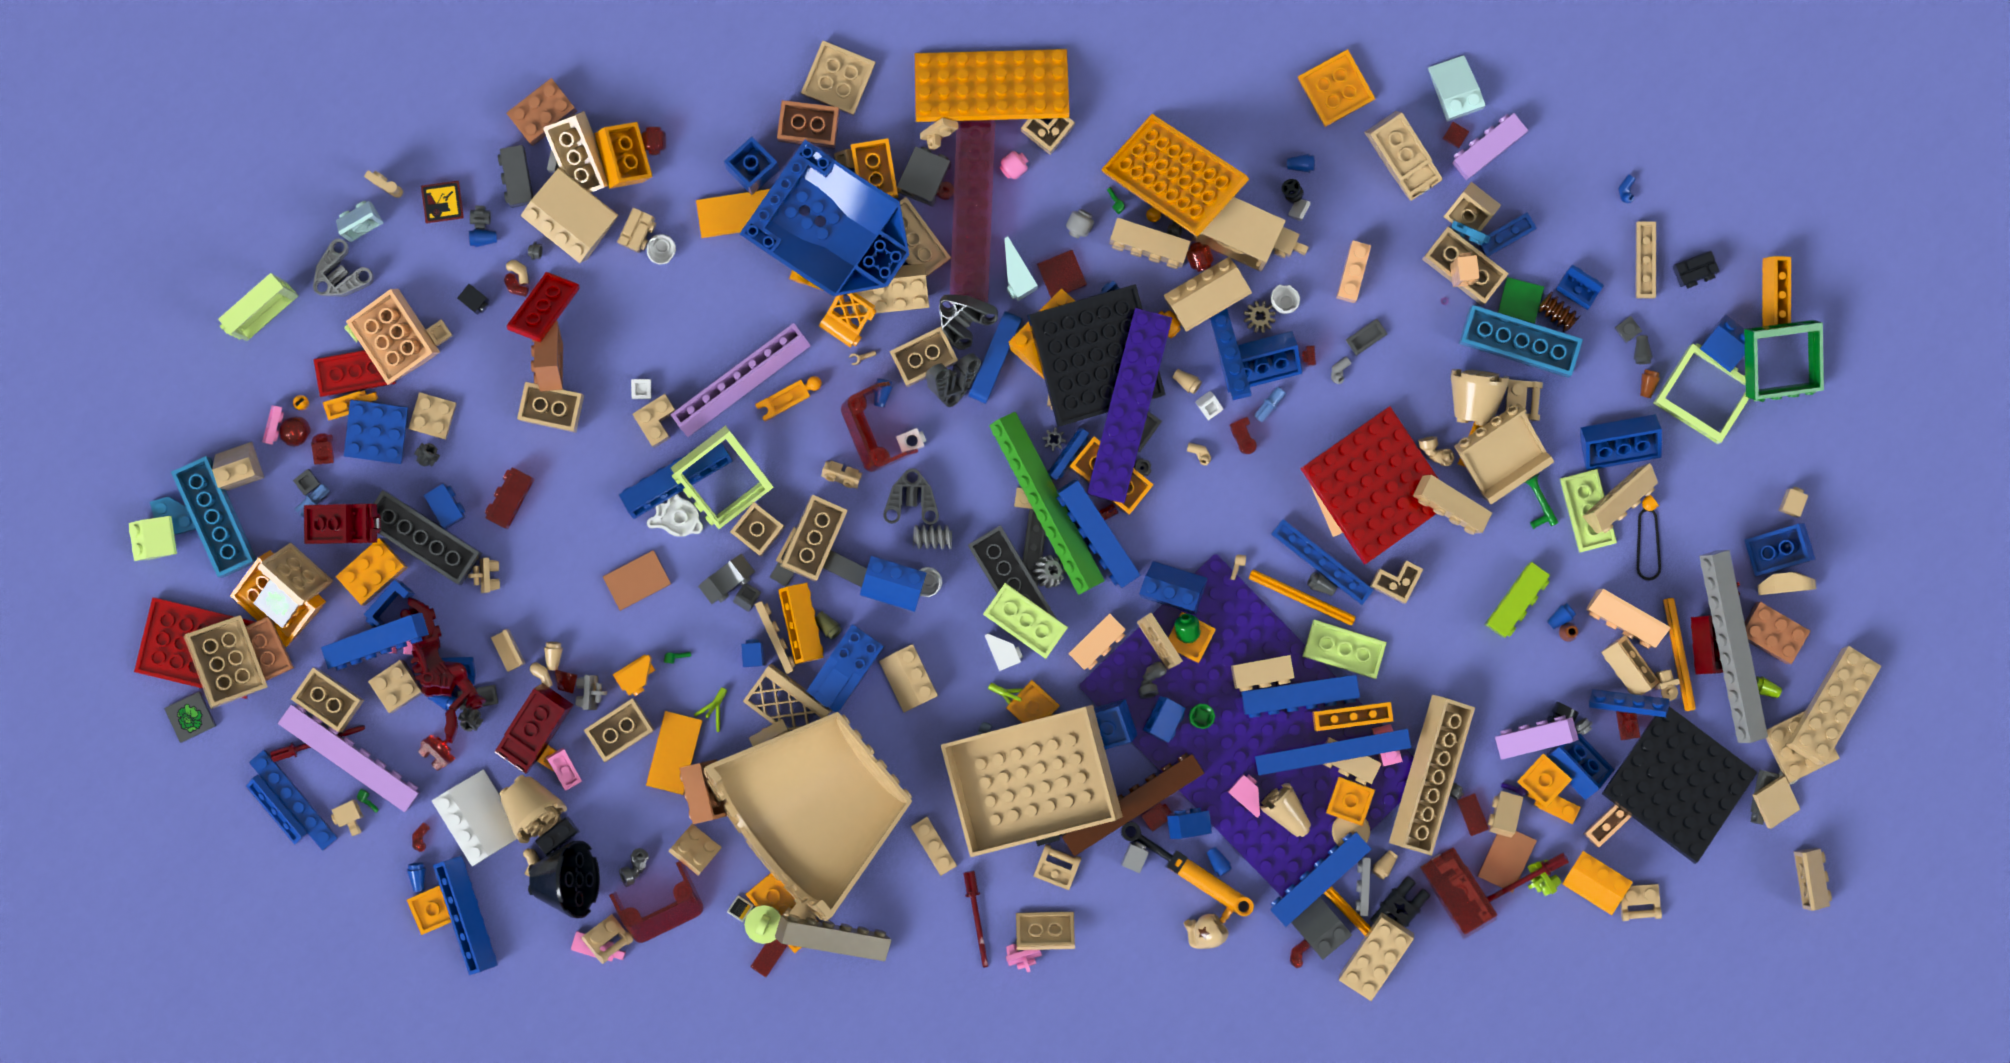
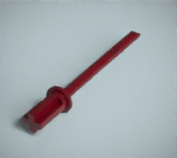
M365 725L339 732L337 735L342 737L363 731ZM292 742L289 746L270 751L271 759L273 762L292 756L297 757L298 751L311 747L306 743L295 746Z
M1563 852L1546 862L1542 861L1540 869L1482 899V903L1485 905L1544 872L1547 875H1551L1552 871L1569 863L1568 857Z
M967 871L963 873L967 892L965 897L971 898L982 966L985 968L988 967L976 899L980 892H978L975 871Z

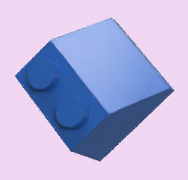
M1725 315L1714 326L1700 349L1731 372L1745 355L1744 328Z

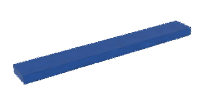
M1408 729L1255 756L1258 776L1410 749L1411 742Z

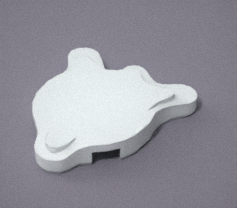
M679 494L668 499L667 503H661L656 506V515L647 520L649 528H662L669 534L677 537L699 534L703 530L697 508L690 501L681 498Z

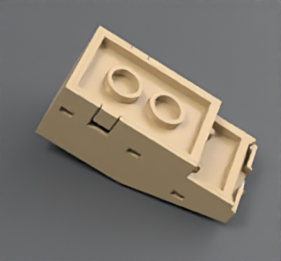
M1393 112L1364 132L1409 201L1430 190V187L1433 188L1434 185L1443 180L1432 163L1433 160L1402 112Z

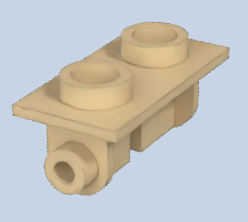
M832 460L825 462L821 477L831 482L842 483L848 488H858L859 480L862 477V473L859 470L847 466L845 472L841 471L843 464Z

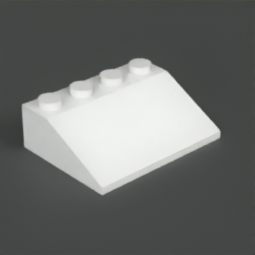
M484 769L432 800V803L471 866L477 865L517 840L502 805L501 796Z

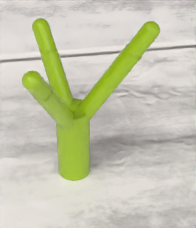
M992 682L988 687L989 690L1003 696L1008 705L1011 702L1009 697L1017 701L1022 700L1011 693H1019L1023 688L1004 689Z
M722 687L713 702L694 713V716L697 717L709 709L706 714V718H709L716 708L717 732H720V704L727 693V690Z

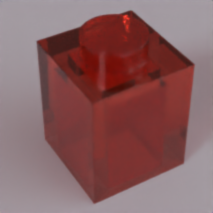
M1159 802L1143 813L1141 817L1153 832L1168 821L1167 816L1172 812L1166 804L1162 805Z

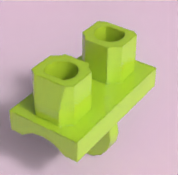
M1542 861L1528 865L1527 868L1530 873L1540 869ZM1546 872L1533 878L1527 886L1529 889L1535 887L1538 893L1542 891L1547 896L1557 891L1556 888L1561 884V880L1557 875L1549 878Z

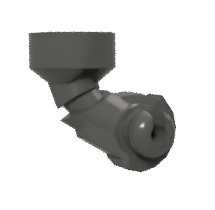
M1154 662L1146 668L1147 670L1142 677L1141 687L1138 689L1141 699L1151 698L1159 693L1157 685L1153 684L1152 681L1167 673V668L1161 662Z
M638 848L632 852L630 857L633 868L626 866L619 869L620 878L625 887L633 885L635 879L640 876L639 874L643 873L646 862L649 859V855L644 849Z

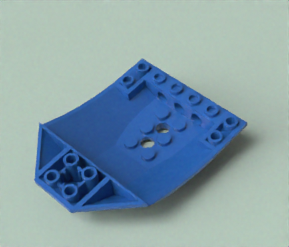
M807 140L803 141L740 232V235L833 297L888 287L909 257L900 201L855 174ZM808 206L810 208L809 215L802 216L799 213L800 208ZM818 216H823L826 219V224L823 227H818L815 224V219Z

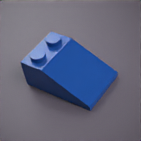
M1805 523L1744 540L1755 577L1816 560Z

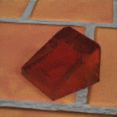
M555 670L558 690L573 693L577 675Z

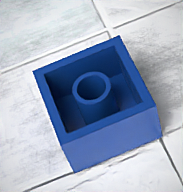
M750 137L724 161L727 171L751 195L780 170L778 162L753 137Z

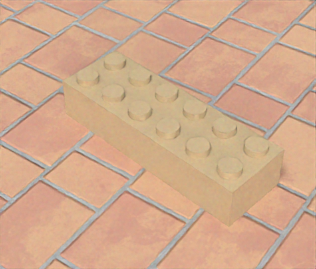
M1850 646L1842 648L1786 746L1818 766L1825 764L1882 666Z

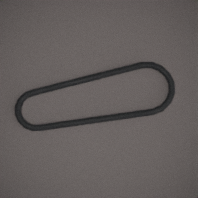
M1643 509L1638 516L1637 573L1644 580H1654L1661 573L1658 519L1654 510L1649 511L1653 513L1655 518L1658 572L1655 576L1648 578L1643 576L1639 569L1641 516L1647 511Z

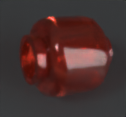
M647 127L646 131L641 133L645 151L649 152V155H660V151L666 149V133L661 130V127Z
M1200 242L1191 244L1186 254L1191 268L1196 269L1198 272L1210 268L1211 263L1214 261L1209 246Z

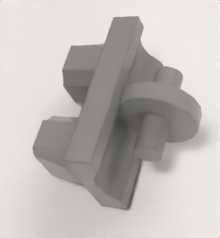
M585 675V677L577 678L576 686L577 688H584V696H577L575 705L582 707L583 710H597V703H601V695H607V691H602V684L598 683V676Z

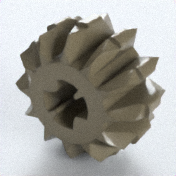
M1255 301V308L1249 304L1247 307L1250 311H1244V315L1250 316L1245 318L1244 322H1251L1247 326L1248 329L1255 326L1254 333H1257L1259 327L1261 332L1265 333L1264 326L1270 330L1272 328L1270 323H1275L1276 321L1274 318H1270L1276 312H1269L1272 305L1265 308V301L1261 303V306H1259L1258 301ZM1262 313L1264 315V321H1262L1261 319L1257 321L1255 319L1257 315L1255 314Z

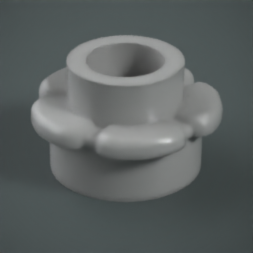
M1584 718L1575 724L1577 734L1585 735L1591 731L1592 721L1589 722L1587 718Z

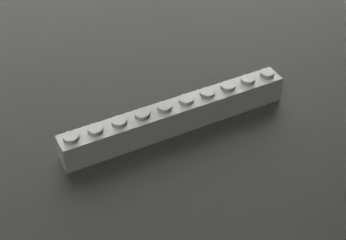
M1716 550L1699 556L1736 737L1738 743H1753L1767 738L1768 734L1730 550Z

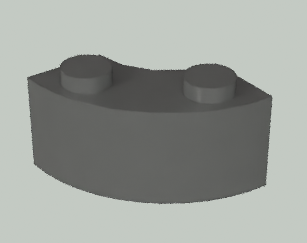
M740 554L709 576L698 587L711 604L718 600L721 603L729 597L728 593L738 585L744 586L751 581L750 576L755 571L744 556Z

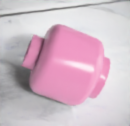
M1012 151L1001 160L1000 169L1008 179H1017L1028 170L1026 163L1029 161L1022 152L1018 154L1016 151Z

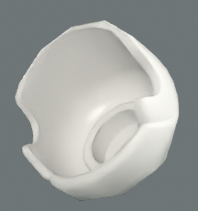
M665 234L654 235L647 244V256L656 264H667L675 255V242L670 236Z
M1278 285L1272 291V307L1282 314L1294 312L1300 303L1298 291L1291 285Z
M931 567L920 569V571L926 572L920 596L931 597L937 594L942 587L940 573Z

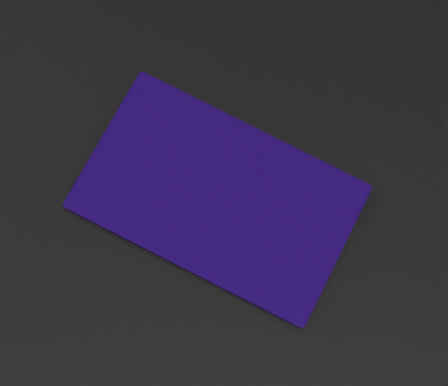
M1214 554L1194 573L1208 578L1196 615L1163 604L1153 613V616L1167 637H1169L1175 620L1181 612L1196 616L1198 620L1216 629L1199 663L1179 654L1183 662L1169 670L1167 669V673L1164 676L1152 681L1153 684L1157 685L1159 693L1154 697L1141 699L1138 689L1141 687L1142 677L1147 670L1146 668L1154 662L1159 661L1162 664L1163 662L1141 628L1138 627L1080 683L1079 687L1097 706L1126 699L1138 734L1132 743L1160 772H1162L1161 768L1165 765L1177 763V758L1187 752L1188 755L1191 753L1194 755L1205 774L1179 791L1195 808L1201 807V811H1209L1211 824L1283 898L1287 894L1285 890L1292 884L1295 886L1301 882L1299 878L1307 870L1311 873L1315 869L1313 865L1321 858L1325 860L1330 855L1328 851L1337 845L1332 837V826L1337 817L1327 814L1326 810L1338 777L1358 784L1361 783L1355 781V776L1349 774L1347 777L1338 772L1339 768L1333 765L1329 768L1323 764L1258 776L1255 756L1325 744L1328 737L1336 741L1371 736L1373 735L1372 728L1383 725L1376 723L1322 731L1314 730L1312 712L1363 705L1357 698H1355L1356 702L1344 704V700L1336 701L1337 705L1325 707V703L1317 704L1318 708L1306 709V706L1298 707L1299 711L1287 712V709H1280L1279 714L1268 715L1267 711L1260 712L1261 716L1249 718V714L1244 715L1241 692L1239 688L1235 689L1231 671L1232 665L1290 655L1294 678L1290 679L1291 683L1278 685L1276 681L1271 682L1272 686L1270 687L1336 678V676L1323 663L1302 657L1305 644L1238 575H1236L1235 580H1231L1230 577L1233 570L1217 554ZM1258 685L1252 686L1253 690L1263 689L1259 688ZM1160 696L1168 698L1186 708L1184 718L1178 723L1175 729V736L1169 743L1161 741L1143 731ZM1206 704L1213 709L1215 720L1210 727L1200 729L1191 724L1189 721V711L1193 706ZM1406 749L1400 750L1403 762L1380 766L1372 784L1366 783V785H1363L1375 790L1365 818L1369 823L1370 831L1401 802L1414 758ZM1378 754L1368 756L1380 762ZM1242 774L1246 777L1249 774L1257 781L1255 785L1259 790V806H1263L1261 802L1275 788L1279 791L1283 788L1282 784L1289 783L1293 787L1311 824L1310 831L1303 837H1296L1261 809L1260 816L1258 818L1255 817L1227 791Z

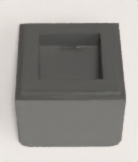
M746 584L741 587L733 602L749 612L761 592Z

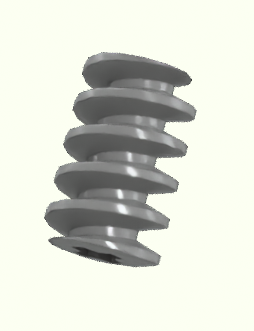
M915 525L913 529V548L917 544L918 549H921L924 544L926 549H929L930 544H932L933 548L937 549L938 544H940L941 549H944L947 544L949 549H952V530H949L948 525H945L944 531H942L940 525L937 526L936 530H934L933 525H930L929 530H926L925 525H922L921 530Z

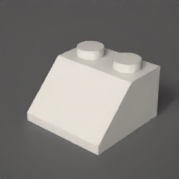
M990 634L985 635L999 671L1021 663L1020 658L1023 656L1019 646L1015 648L1012 643Z

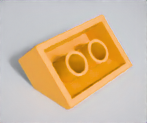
M1582 851L1562 884L1612 915L1633 882Z

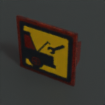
M459 181L421 186L426 224L464 218Z

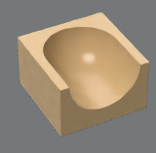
M1233 197L1198 237L1193 236L1192 241L1261 272L1270 257L1286 220Z

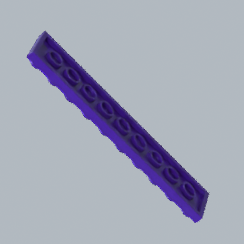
M1138 308L1134 310L1087 491L1088 495L1122 504L1125 503L1172 317Z

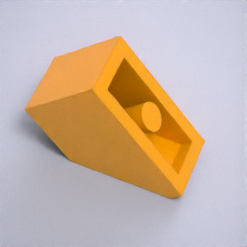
M650 655L645 656L616 676L629 696L632 694L637 696L644 691L643 687L647 685L652 661Z

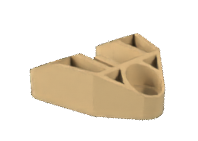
M1797 572L1773 574L1757 586L1758 595L1817 589L1815 579Z

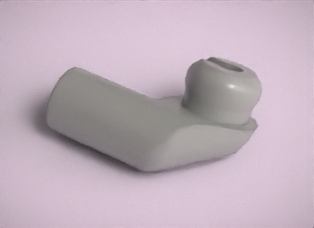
M1344 357L1332 366L1331 379L1336 384L1343 383V371L1351 365L1347 357Z

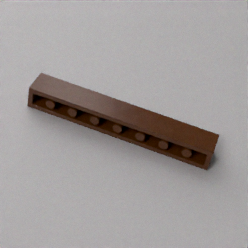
M1187 752L1177 758L1178 762L1174 765L1171 763L1161 768V773L1155 775V773L1145 778L1146 782L1141 786L1137 783L1128 789L1130 793L1125 796L1122 794L1118 795L1122 818L1062 835L1072 854L1076 856L1205 774L1192 753L1189 755Z

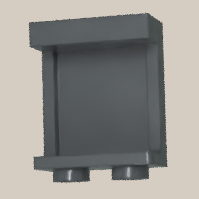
M915 146L897 185L898 193L933 207L936 201L935 196L947 170L951 168V161L942 154L937 156L925 147L918 148Z

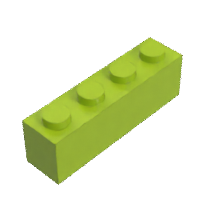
M1529 562L1484 625L1502 638H1506L1507 635L1510 637L1516 630L1514 626L1518 620L1522 621L1526 616V608L1529 604L1532 606L1538 599L1537 593L1539 590H1544L1549 584L1548 578L1550 575L1533 562Z

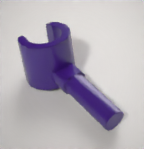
M1505 783L1501 785L1502 788L1512 790L1521 796H1525L1528 792L1521 785L1518 788Z

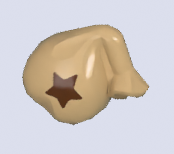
M1205 914L1199 917L1198 921L1188 919L1183 923L1188 931L1189 945L1196 949H1210L1222 945L1226 941L1229 932L1215 914Z

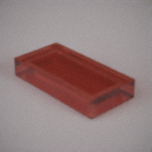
M1475 793L1456 800L1470 836L1489 830Z
M777 939L771 943H766L750 967L764 977H767L788 945L781 944Z

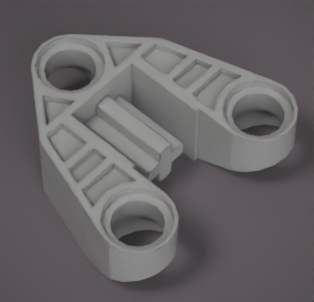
M343 239L333 240L316 266L313 289L318 295L345 297L366 288L373 282L374 276L372 271L365 267L357 269L337 286L335 285L349 274L343 265H340L327 277V274L337 267L348 254L349 246ZM338 242L344 244V250L341 253H337L334 250V246ZM362 271L369 273V279L365 282L359 279V274ZM320 282L327 283L328 288L325 292L318 291L317 286Z

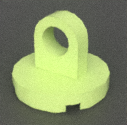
M767 905L757 906L752 909L746 916L744 924L749 938L761 944L771 943L776 940L775 934L781 917L779 911Z

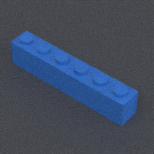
M721 442L682 473L693 485L733 462ZM681 457L675 459L670 465L658 469L653 475L642 478L639 483L625 488L622 493L618 494L633 519L683 491L684 485L676 483L671 476L674 473L670 468L680 461Z
M1075 478L1056 492L1059 495L1056 497L1062 507L1066 505L1070 511L1067 515L1073 523H1078L1080 528L1077 530L1083 539L1088 538L1090 541L1089 548L1093 554L1098 553L1101 558L1099 563L1104 570L1108 568L1112 574L1109 578L1113 584L1123 588L1141 576L1079 481Z
M417 613L321 647L327 669L336 668V671L347 668L348 663H351V665L362 663V658H366V660L376 658V653L380 652L381 655L390 653L393 647H396V650L407 647V642L411 641V644L423 641L422 637L429 635L423 614Z
M1357 675L1242 691L1241 697L1244 715L1249 714V718L1261 716L1260 712L1268 711V715L1279 714L1280 709H1287V712L1299 711L1298 707L1306 706V709L1318 708L1317 704L1325 703V707L1337 705L1336 701L1344 700V704L1356 702L1355 698H1360Z
M1349 832L1342 839L1344 843L1341 846L1335 845L1328 851L1330 855L1325 860L1323 858L1319 859L1313 865L1315 869L1311 873L1307 870L1299 878L1301 880L1296 886L1292 884L1285 890L1287 894L1282 899L1277 897L1271 903V912L1285 927L1372 850L1357 832L1354 834Z
M458 856L433 865L468 974L472 975L498 966L463 857Z

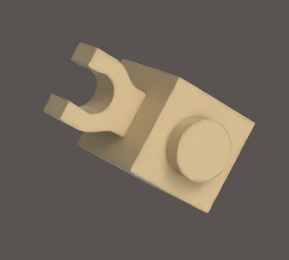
M1283 227L1273 250L1275 255L1285 258V256L1290 257L1293 250L1305 256L1309 247L1297 242L1300 234Z
M356 800L349 801L332 809L333 814H331V818L335 825L338 824L339 827L348 825L352 836L362 833L356 820L364 816Z

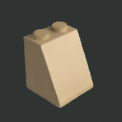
M252 442L215 454L212 471L217 486L220 489L229 491L264 478Z

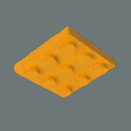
M1348 49L1297 77L1324 127L1375 100L1372 91Z

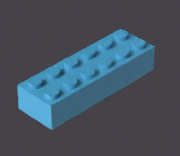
M1472 305L1469 308L1459 344L1569 378L1572 376L1583 339Z
M205 456L172 471L171 474L217 577L224 578L254 564L257 559L226 490L220 489L217 486L212 471L213 461L211 457Z

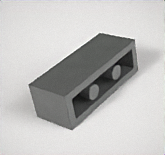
M518 145L502 148L498 155V162L500 166H503L504 173H501L503 185L506 184L507 192H504L505 201L512 208L528 205L533 199V192L525 147Z

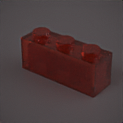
M513 467L504 474L503 480L505 481L502 487L499 486L494 493L496 498L493 504L490 503L485 510V514H487L486 519L505 529H509L535 480Z

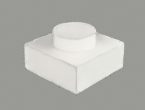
M631 379L632 399H651V379Z

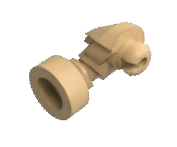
M1431 436L1418 440L1419 448L1424 450L1433 462L1439 463L1442 466H1450L1453 463L1454 453L1451 449L1436 450V447L1439 445L1437 437Z

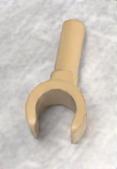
M872 351L861 355L851 354L849 358L856 356L858 360L856 363H852V365H859L861 360L875 356L876 352Z
M1236 555L1234 569L1230 577L1231 580H1235L1239 566H1245L1246 555Z

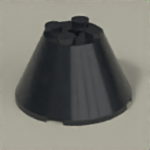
M572 841L531 864L528 868L530 875L529 894L534 895L535 898L571 918L586 917L591 912L589 908L592 903H596L600 885L599 866L597 858L593 857L590 852L592 848L584 841Z

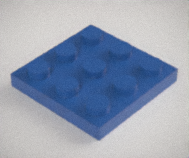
M350 399L344 457L402 464L409 407Z

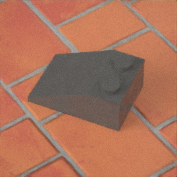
M1321 897L1316 899L1291 922L1322 960L1352 936L1350 931Z

